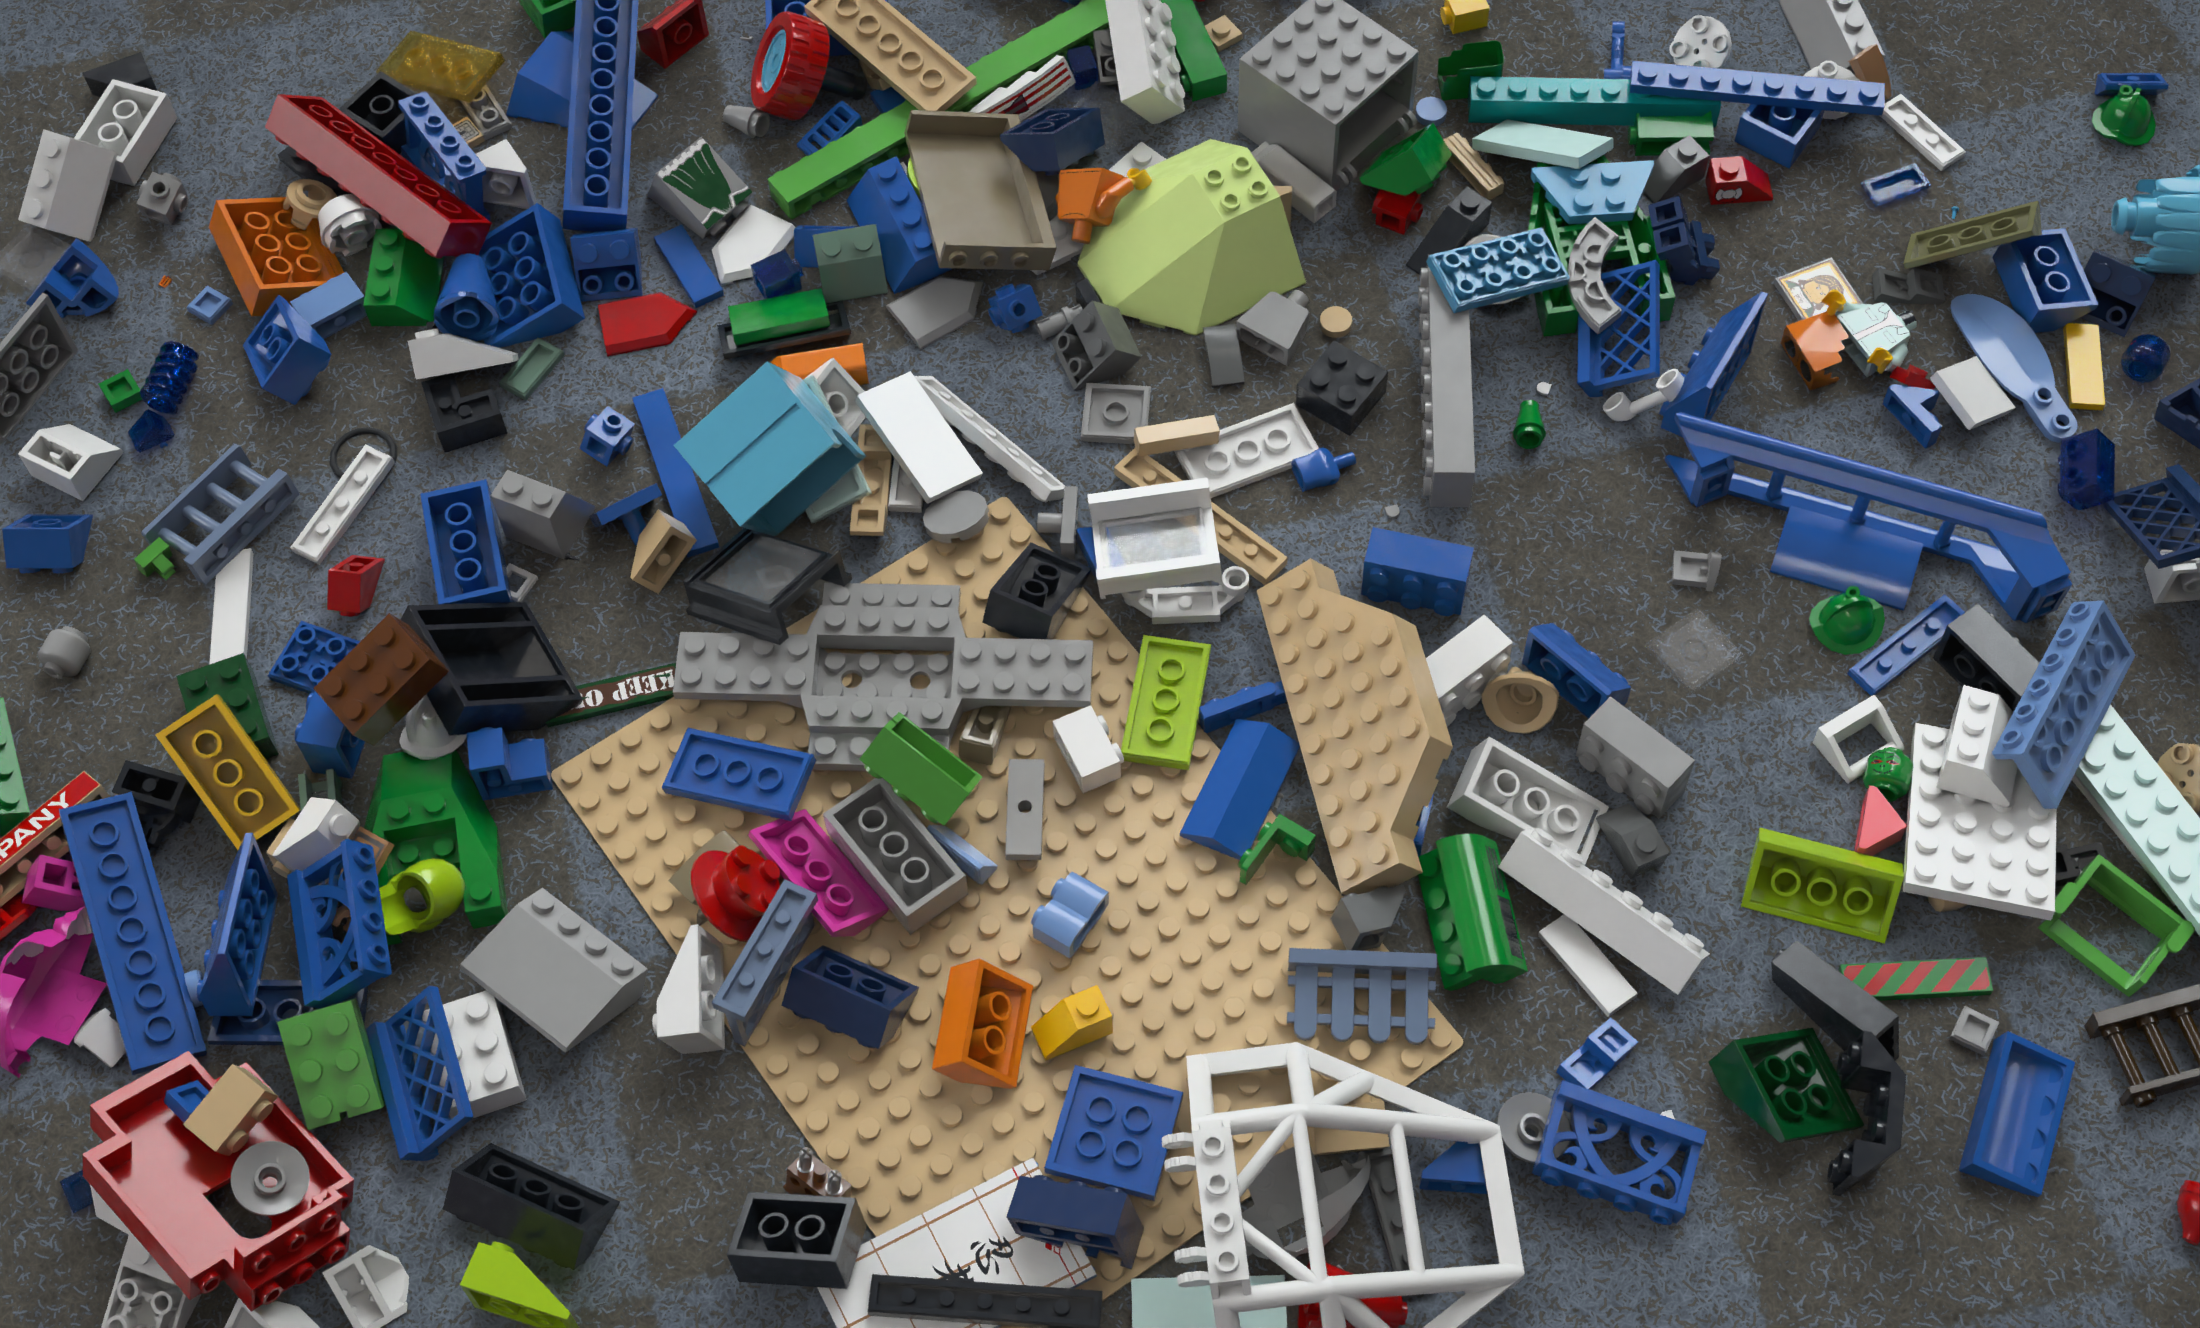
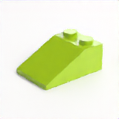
M478 1242L460 1283L461 1288L475 1308L537 1328H579L569 1310L513 1253V1248L500 1242H493L491 1246Z

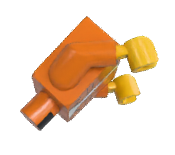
M1105 168L1060 170L1059 192L1055 196L1058 207L1057 216L1059 220L1074 225L1071 240L1077 243L1089 244L1093 227L1109 226L1120 200L1133 191L1134 187L1136 190H1143L1151 184L1152 179L1147 171L1131 168L1127 172V178Z

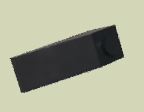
M1466 187L1447 205L1406 263V266L1420 275L1421 268H1427L1426 261L1428 255L1464 247L1468 241L1478 236L1489 224L1492 202Z

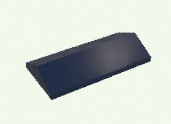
M260 980L252 1016H214L207 1041L209 1045H283L277 1022L317 1010V1008L304 1006L301 980ZM368 986L344 1000L357 998L364 1023Z

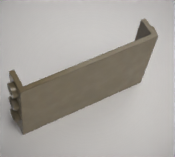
M910 110L904 134L939 268L1050 270L1057 246L1035 171H1032L1000 139V134L1021 123L1018 114Z

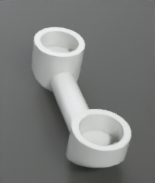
M1671 369L1658 379L1656 387L1659 391L1633 402L1623 392H1618L1604 403L1603 410L1614 421L1630 420L1638 413L1666 401L1672 402L1683 386L1684 377L1677 369Z

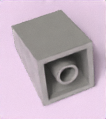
M510 470L505 472L490 495L507 538L561 559L565 558L566 553L569 552L589 520V516L592 515L596 506L565 491Z

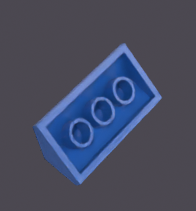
M1236 719L1180 831V836L1240 860L1245 851L1252 848L1296 758L1300 744L1270 723Z

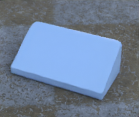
M929 825L926 828L961 871L978 884L982 885L997 869V865L948 827Z

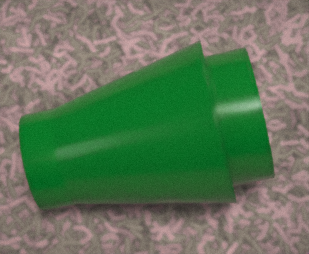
M1525 400L1520 404L1513 437L1520 447L1533 449L1541 445L1546 436V431L1538 402Z

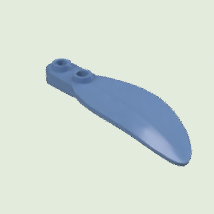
M1964 294L1955 297L1950 304L1952 316L1973 352L1991 376L2008 393L2023 402L2026 412L2047 439L2058 443L2070 440L2077 430V420L2057 392L2054 373L2048 355L2029 324L2014 310L1993 298L1977 294ZM2039 395L2046 397L2047 400L2041 399ZM2056 421L2063 422L2065 426H2060Z

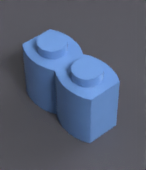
M1071 872L1065 879L1060 878L1055 883L1051 891L1053 899L1046 906H1039L1031 920L1033 938L1068 958H1071L1076 953L1089 931L1098 922L1109 904L1108 891L1074 872Z

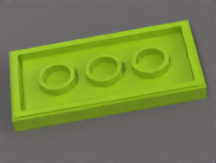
M1143 635L1121 747L1124 761L1182 770L1190 769L1199 719V707H1201L1211 654V644Z

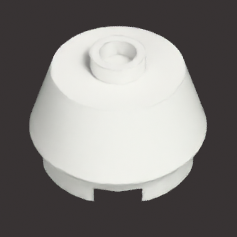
M353 194L338 196L327 202L319 211L318 221L321 241L325 247L329 248L332 254L336 251L342 252L344 256L353 255L367 248L366 242L375 235V229H382L378 212L363 206L359 202L360 199Z

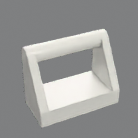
M1875 695L1819 727L1813 744L1847 784L1864 775L1867 759L1871 754L1849 766L1837 743L1867 725L1872 724L1887 741L1886 745L1876 751L1887 747H1894L1901 751L1904 750V745L1884 706Z

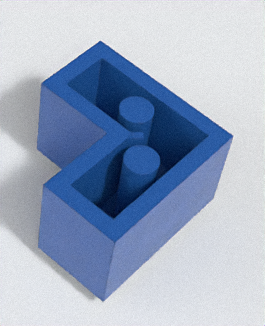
M485 727L477 732L467 733L469 771L483 801L553 789L550 754L544 738H527L518 743L509 744L502 728Z

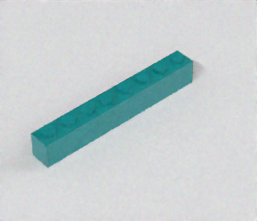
M1470 76L1468 122L1501 123L1509 119L1531 124L1634 126L1636 113H1640V117H1703L1711 110L1713 127H1716L1721 109V101L1629 93L1630 79Z

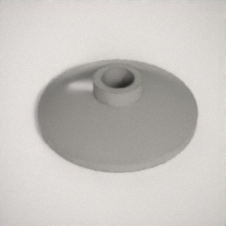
M1526 1092L1514 1095L1504 1103L1497 1118V1125H1500L1504 1146L1517 1158L1535 1164L1552 1100L1542 1094ZM1564 1111L1561 1115L1557 1133L1571 1131L1569 1120ZM1530 1128L1534 1130L1536 1137L1528 1135L1525 1129ZM1562 1141L1555 1145L1553 1153L1556 1159L1564 1153L1570 1141Z
M265 1141L249 1147L238 1157L231 1172V1188L236 1200L243 1208L260 1216H277L296 1207L305 1196L310 1180L309 1168L302 1154L294 1147L278 1141ZM267 1177H273L277 1180V1185L273 1188H267L262 1182Z

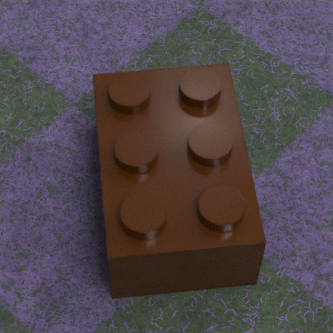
M389 613L313 689L353 736L375 746L449 670L410 625Z

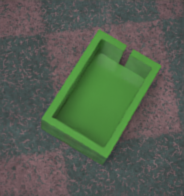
M900 712L883 727L859 759L865 764L864 768L869 774L877 779L883 778L893 786L892 789L897 796L905 801H913L921 808V813L933 823L939 822L943 826H945L982 779L980 774Z
M357 998L277 1022L308 1130L340 1121L346 1117V1111L348 1118L383 1108L386 1105Z

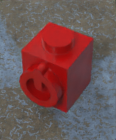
M1380 189L1372 207V213L1376 215L1375 224L1405 235L1411 222L1417 223L1422 215L1424 205L1420 204L1421 194L1417 195L1413 191L1403 196Z

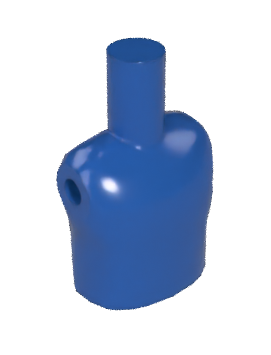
M1319 448L1308 455L1292 459L1291 466L1293 474L1302 492L1337 483L1340 478L1339 469L1356 464V458L1353 452L1333 457L1328 449Z

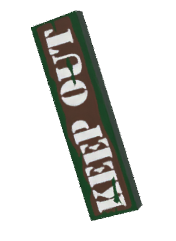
M676 663L578 685L576 688L583 698L582 703L546 722L549 728L669 700L674 697L673 686Z

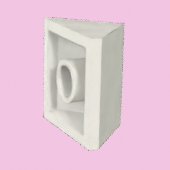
M507 139L476 153L487 171V174L482 176L483 202L528 209L537 203L527 168Z

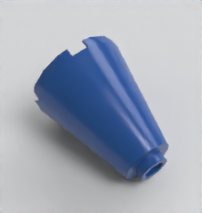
M470 253L462 254L455 258L435 305L434 323L443 334L449 333L460 337H467V339L473 341L486 339L496 331L500 317L485 261L480 256Z

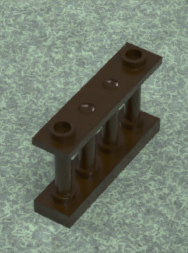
M2200 984L2095 1012L2084 1025L2090 1039L2102 1036L2105 1041L2109 1040L2130 1087L2119 1098L2122 1106L2134 1103L2136 1108L2145 1107L2157 1101V1096L2200 1085V1032L2192 1018L2193 1011L2200 1009ZM2171 1017L2173 1022L2178 1023L2199 1068L2179 1072L2157 1026L2160 1023L2159 1020ZM2137 1027L2138 1031L2144 1032L2165 1077L2145 1082L2123 1036L2126 1029Z

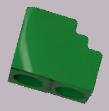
M1500 41L1465 43L1462 50H1454L1449 57L1439 58L1437 78L1442 100L1468 98L1470 76L1502 77L1504 55ZM1457 75L1455 77H1447L1446 82L1442 80V76Z

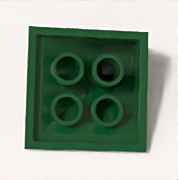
M1813 1028L1736 1039L1708 1062L1723 1093L1780 1143L1851 1131L1864 1126L1846 1089L1841 1088V1080Z

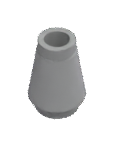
M728 105L724 109L723 121L749 137H763L767 133L770 126V117L767 113L754 107Z

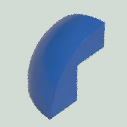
M76 238L26 301V304L31 307L38 297L45 293L49 296L60 318H65L67 315L83 314L87 317L99 313L118 299L119 290L113 275L106 265L90 248Z

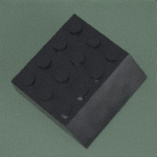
M526 602L408 605L401 618V621L410 625L449 670L426 694L449 736L466 735L470 732H477L485 727L502 728L504 732L539 730L547 725L546 722L577 707L583 701L581 694Z

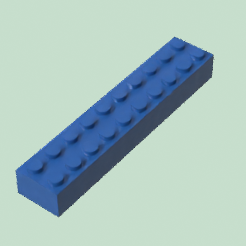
M576 0L562 229L600 232L626 229L638 0Z

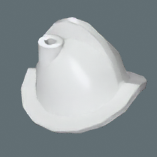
M425 695L408 712L406 726L401 733L399 741L403 752L422 760H431L454 752L463 744L467 734L449 736L430 700Z

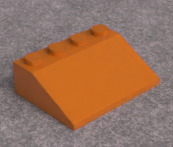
M286 197L216 200L209 229L251 317L263 316L278 295L282 296L291 305L290 301L298 298L303 293L309 292L326 283L331 278L344 273L335 253L332 254L329 248L322 244L318 219L312 218L305 230L291 223L293 208L291 206L288 210L283 208Z

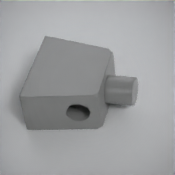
M1294 290L1288 298L1276 292H1269L1237 320L1236 331L1238 339L1288 366L1309 328L1310 312L1305 308L1309 303L1308 297L1300 290Z

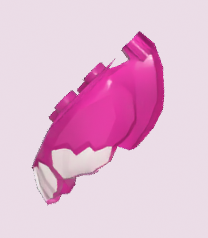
M86 907L68 912L63 917L56 918L53 929L35 932L21 939L4 956L1 962L0 1064L2 1068L18 1078L21 1075L18 1073L19 1066L23 1062H29L31 1059L27 1053L28 1048L39 1037L43 1036L67 1045L70 1044L107 983L80 975L93 937Z

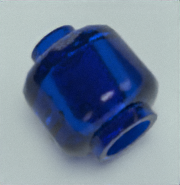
M2142 334L2135 337L2122 354V370L2129 378L2141 383H2149L2158 379L2169 363L2171 356L2169 346L2164 340L2155 335Z

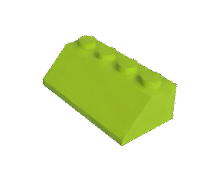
M1759 827L1741 907L1885 944L1904 879L1903 864Z

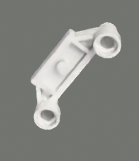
M1232 566L1223 572V585L1153 588L1121 594L1126 604L1135 607L1152 618V624L1220 622V615L1245 597V593L1249 588V574L1242 567Z

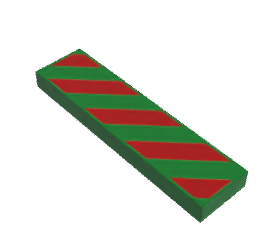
M1986 957L1840 964L1838 968L1840 973L1878 1001L1991 995L1993 992Z

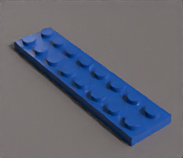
M132 792L59 809L60 819L132 1075L154 1070L187 1051L195 1058L207 1055Z

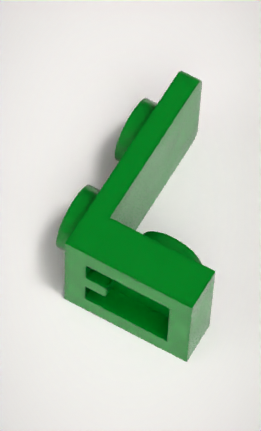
M1279 814L1272 824L1267 822L1258 835L1257 840L1259 842L1253 851L1247 849L1238 863L1240 882L1245 885L1248 884L1276 844L1280 845V848L1286 854L1292 857L1299 856L1307 861L1315 850L1316 835Z

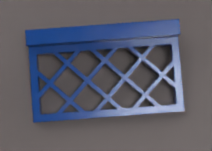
M1656 260L1601 274V281H1603L1604 287L1607 283L1621 282V285L1610 297L1622 309L1621 317L1600 334L1592 330L1580 314L1578 316L1577 384L1589 397L1603 396V389L1660 377V265ZM1650 273V279L1641 289L1633 285L1640 275ZM1630 288L1637 294L1626 306H1623L1618 300ZM1645 298L1650 302V306L1640 317L1633 311ZM1630 316L1636 320V323L1626 334H1623L1618 328ZM1645 326L1650 329V334L1640 345L1632 339ZM1613 334H1616L1622 339L1609 352L1605 349V343ZM1630 344L1636 350L1626 362H1623L1617 357ZM1644 354L1650 357V368L1637 371L1632 368ZM1613 361L1621 366L1614 376L1604 378L1605 370Z
M428 986L385 1023L373 1022L366 1028L400 1160L428 1161L434 1159L439 1155L437 1147L474 1118L439 989L437 986ZM428 1003L430 1011L427 1022L422 1020L425 1005ZM409 1021L406 1033L405 1026L403 1025V1023ZM423 1027L425 1030L421 1045L418 1047L415 1043L419 1028ZM435 1033L439 1041L436 1054L431 1053ZM413 1052L418 1054L416 1064H414ZM428 1059L434 1061L429 1080L424 1078ZM444 1066H446L448 1074L445 1087L439 1085ZM422 1085L427 1086L424 1097L421 1090ZM437 1092L443 1094L438 1113L433 1111ZM455 1099L458 1114L453 1119H450L448 1117L452 1101ZM430 1118L436 1120L433 1131L430 1123Z

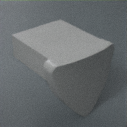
M1674 550L1672 584L1704 587L1706 591L1713 592L1720 569L1721 553L1709 552L1705 554Z

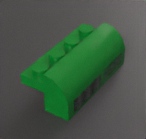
M1458 834L1437 840L1436 849L1419 856L1423 872L1418 874L1444 989L1448 991L1458 990L1480 979L1494 984L1504 983L1528 972L1504 871L1498 868L1501 859L1496 841L1479 834Z

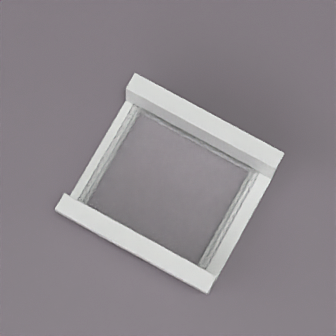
M1208 478L1088 494L1097 564L1096 577L1101 599H1106L1105 595L1211 580L1223 585Z

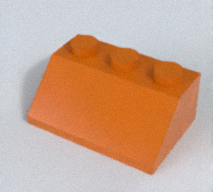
M980 958L951 967L932 1070L961 1083L1008 1089L1016 1088L1033 985Z

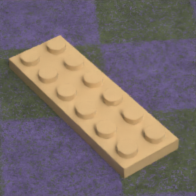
M811 0L804 6L805 13L809 17L824 24L830 35L918 110L945 111L977 84L976 77L885 0Z

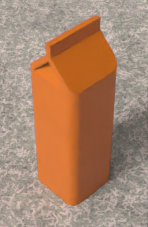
M863 343L781 355L770 362L803 380L829 359L834 358L858 385L869 384Z

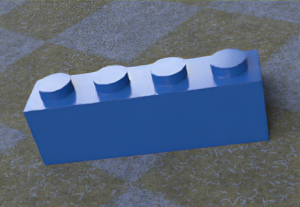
M897 156L869 168L846 201L859 226L876 224L885 277L893 293L896 294L952 270V268H939L923 205Z

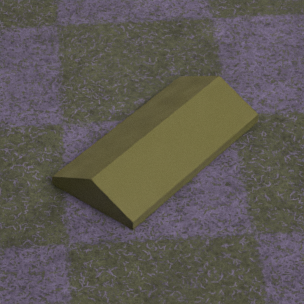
M2034 201L1911 234L1905 255L1904 267L1905 269L1916 268L2042 235L2039 202Z

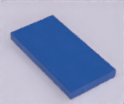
M687 728L662 785V789L666 794L792 821L815 765L816 758L810 753Z

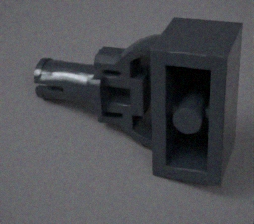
M128 760L125 761L112 790V793L115 795L132 792L148 850L151 847L159 848L163 837L173 832L181 821L191 823L201 800L186 777Z

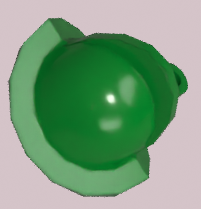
M2122 85L2117 95L2100 104L2092 116V124L2096 132L2104 138L2117 140L2126 146L2136 147L2148 143L2154 136L2156 124L2154 114L2147 99L2140 95L2142 89L2136 88L2135 92H2132L2131 86Z
M1850 586L1847 588L1846 593H1840L1820 601L1811 610L1809 621L1812 631L1821 644L1831 651L1847 655L1858 654L1872 647L1882 634L1885 617L1882 605L1875 599L1860 595L1858 587Z

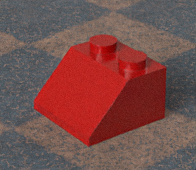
M678 0L637 31L641 51L664 69L709 35L702 0Z

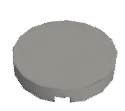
M969 490L955 491L931 503L923 516L924 526L927 534L935 541L952 543L951 539L960 538L961 541L967 540L978 534L988 523L989 508L985 498L979 493Z

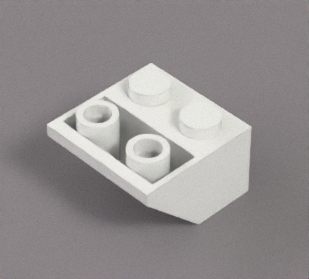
M67 424L38 430L18 455L31 476L84 501L123 454V451L88 432Z

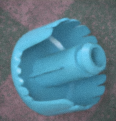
M2200 165L2189 170L2185 177L2139 180L2136 190L2151 194H2137L2133 197L2132 202H2128L2126 197L2115 201L2111 216L2112 230L2120 235H2123L2125 231H2129L2132 240L2144 241L2145 244L2156 246L2150 249L2149 254H2141L2148 257L2134 258L2137 267L2151 273L2199 274Z

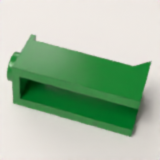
M1711 110L1703 117H1640V113H1636L1634 126H1629L1628 144L1634 145L1635 156H1660L1666 148L1690 135L1710 155L1709 141L1714 140Z

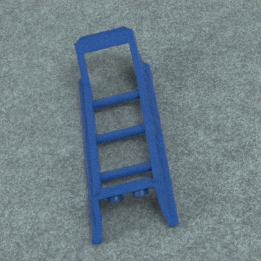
M1679 412L1675 414L1676 424L1695 461L1667 455L1665 456V462L1678 479L1691 505L1695 504L1696 507H1699L1728 494L1787 512L1791 505L1923 543L1922 551L1971 564L2013 621L2020 619L2022 622L2028 623L2056 611L2072 586L2068 578L2071 571L2056 548L2047 529V522L2040 512L1687 413ZM1734 460L1773 471L1770 482L1734 473ZM1787 475L1857 495L1854 506L1787 488L1783 486L1785 477ZM1875 500L1941 519L1943 522L1939 530L1872 512L1867 510L1870 501ZM1957 524L1983 531L1990 536L1996 546L1953 535L1952 533Z

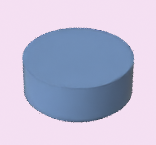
M1425 97L1417 103L1415 115L1418 122L1422 125L1428 126L1434 123L1435 126H1438L1446 119L1447 106L1439 98Z
M196 969L184 973L186 986L194 1007L202 1006L203 1003L199 1002L197 998L198 982L204 978L201 971Z

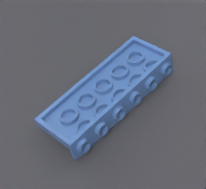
M2081 601L2071 604L1992 751L1995 759L2014 760L2044 809H2057L2136 656L2104 601Z

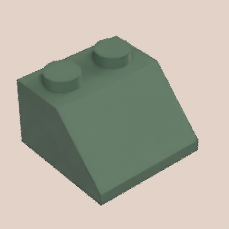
M876 224L813 235L825 304L888 293Z

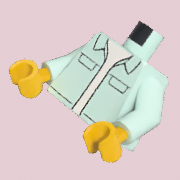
M1831 289L1821 302L1829 306L1827 312L1830 316L1837 315V319L1849 336L1848 339L1841 341L1845 347L1844 350L1865 376L1868 377L1876 371L1880 374L1884 371L1892 372L1897 366L1900 367L1908 353L1907 344L1911 336L1909 331L1915 329L1917 325L1914 315L1910 311H1905L1896 316L1891 308L1883 302L1874 305L1849 303L1843 294L1835 289Z

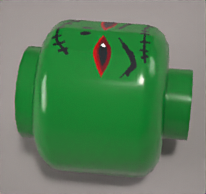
M1894 747L1875 751L1867 759L1863 784L1867 790L1869 785L1877 787L1888 802H1893L1908 793L1914 768L1913 762L1901 750Z

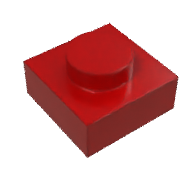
M1911 364L1907 370L1897 366L1890 375V378L1907 386L1932 390L1935 388L1933 382L1926 379L1928 372Z

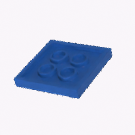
M1075 1065L1044 1167L1045 1173L1102 1188L1115 1187L1129 1195L1155 1201L1164 1162L1169 1150L1162 1147V1137L1174 1132L1183 1100V1092Z

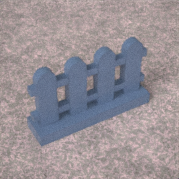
M1289 948L1288 971H1296L1295 976L1288 975V986L1295 987V1011L1287 1012V1023L1294 1024L1295 1035L1304 1041L1310 1040L1315 1036L1317 1025H1331V1035L1339 1042H1346L1352 1037L1354 1026L1368 1027V1036L1374 1043L1386 1042L1390 1036L1391 1028H1405L1406 1040L1410 1044L1420 1045L1426 1040L1428 1029H1435V1018H1428V992H1435L1436 981H1428V977H1434L1437 954ZM1318 972L1332 973V977H1318ZM1355 974H1369V979L1355 978ZM1391 976H1406V980H1392ZM1317 988H1332L1331 1014L1317 1013ZM1354 989L1369 990L1368 1015H1354ZM1391 991H1405V1017L1391 1016Z

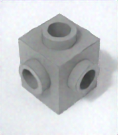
M152 171L149 179L144 180L140 186L139 199L136 204L143 216L172 225L178 213H182L185 210L188 196L179 178L169 173L160 175Z

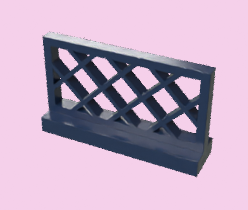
M2179 464L2166 468L2167 478L2102 497L2105 509L2158 569L2200 557V543H2193L2195 539L2200 540V486ZM2163 491L2166 493L2164 497L2153 495ZM2125 502L2133 503L2131 506L2119 505ZM2142 505L2156 506L2155 509L2141 507ZM2166 508L2180 509L2178 512L2164 511ZM2133 517L2144 518L2147 520L2145 522L2133 521L2132 519ZM2157 520L2170 522V524H2156L2155 522ZM2183 523L2195 526L2193 528L2180 527L2179 525ZM2147 533L2159 534L2161 536L2160 538L2148 537L2146 535ZM2171 536L2185 538V540L2178 541L2171 540L2170 538ZM2162 549L2175 551L2164 555L2160 554Z

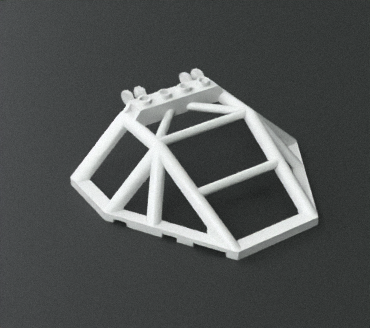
M1298 1042L1186 1056L1192 1133L1168 1134L1162 1137V1147L1166 1149L1194 1147L1195 1157H1172L1165 1160L1164 1165L1165 1171L1169 1173L1197 1171L1205 1247L1184 1248L1175 1251L1174 1254L1175 1261L1179 1263L1207 1261L1208 1272H1185L1178 1275L1177 1281L1179 1287L1186 1288L1210 1285L1216 1328H1241L1238 1312L1319 1303L1322 1328H1346L1345 1319L1355 1328H1391L1360 1299L1465 1291L1464 1296L1423 1327L1462 1328L1468 1323L1469 1319L1507 1289H1511L1524 1279L1525 1273L1500 1125ZM1287 1067L1292 1104L1214 1113L1211 1077ZM1311 1070L1340 1083L1314 1096ZM1366 1093L1410 1112L1344 1105ZM1307 1126L1389 1134L1409 1270L1338 1276L1327 1275ZM1274 1130L1237 1176L1232 1135ZM1292 1133L1311 1270L1242 1218L1240 1197ZM1405 1136L1468 1142V1144L1479 1143L1499 1264L1425 1269ZM1245 1240L1297 1280L1251 1286Z

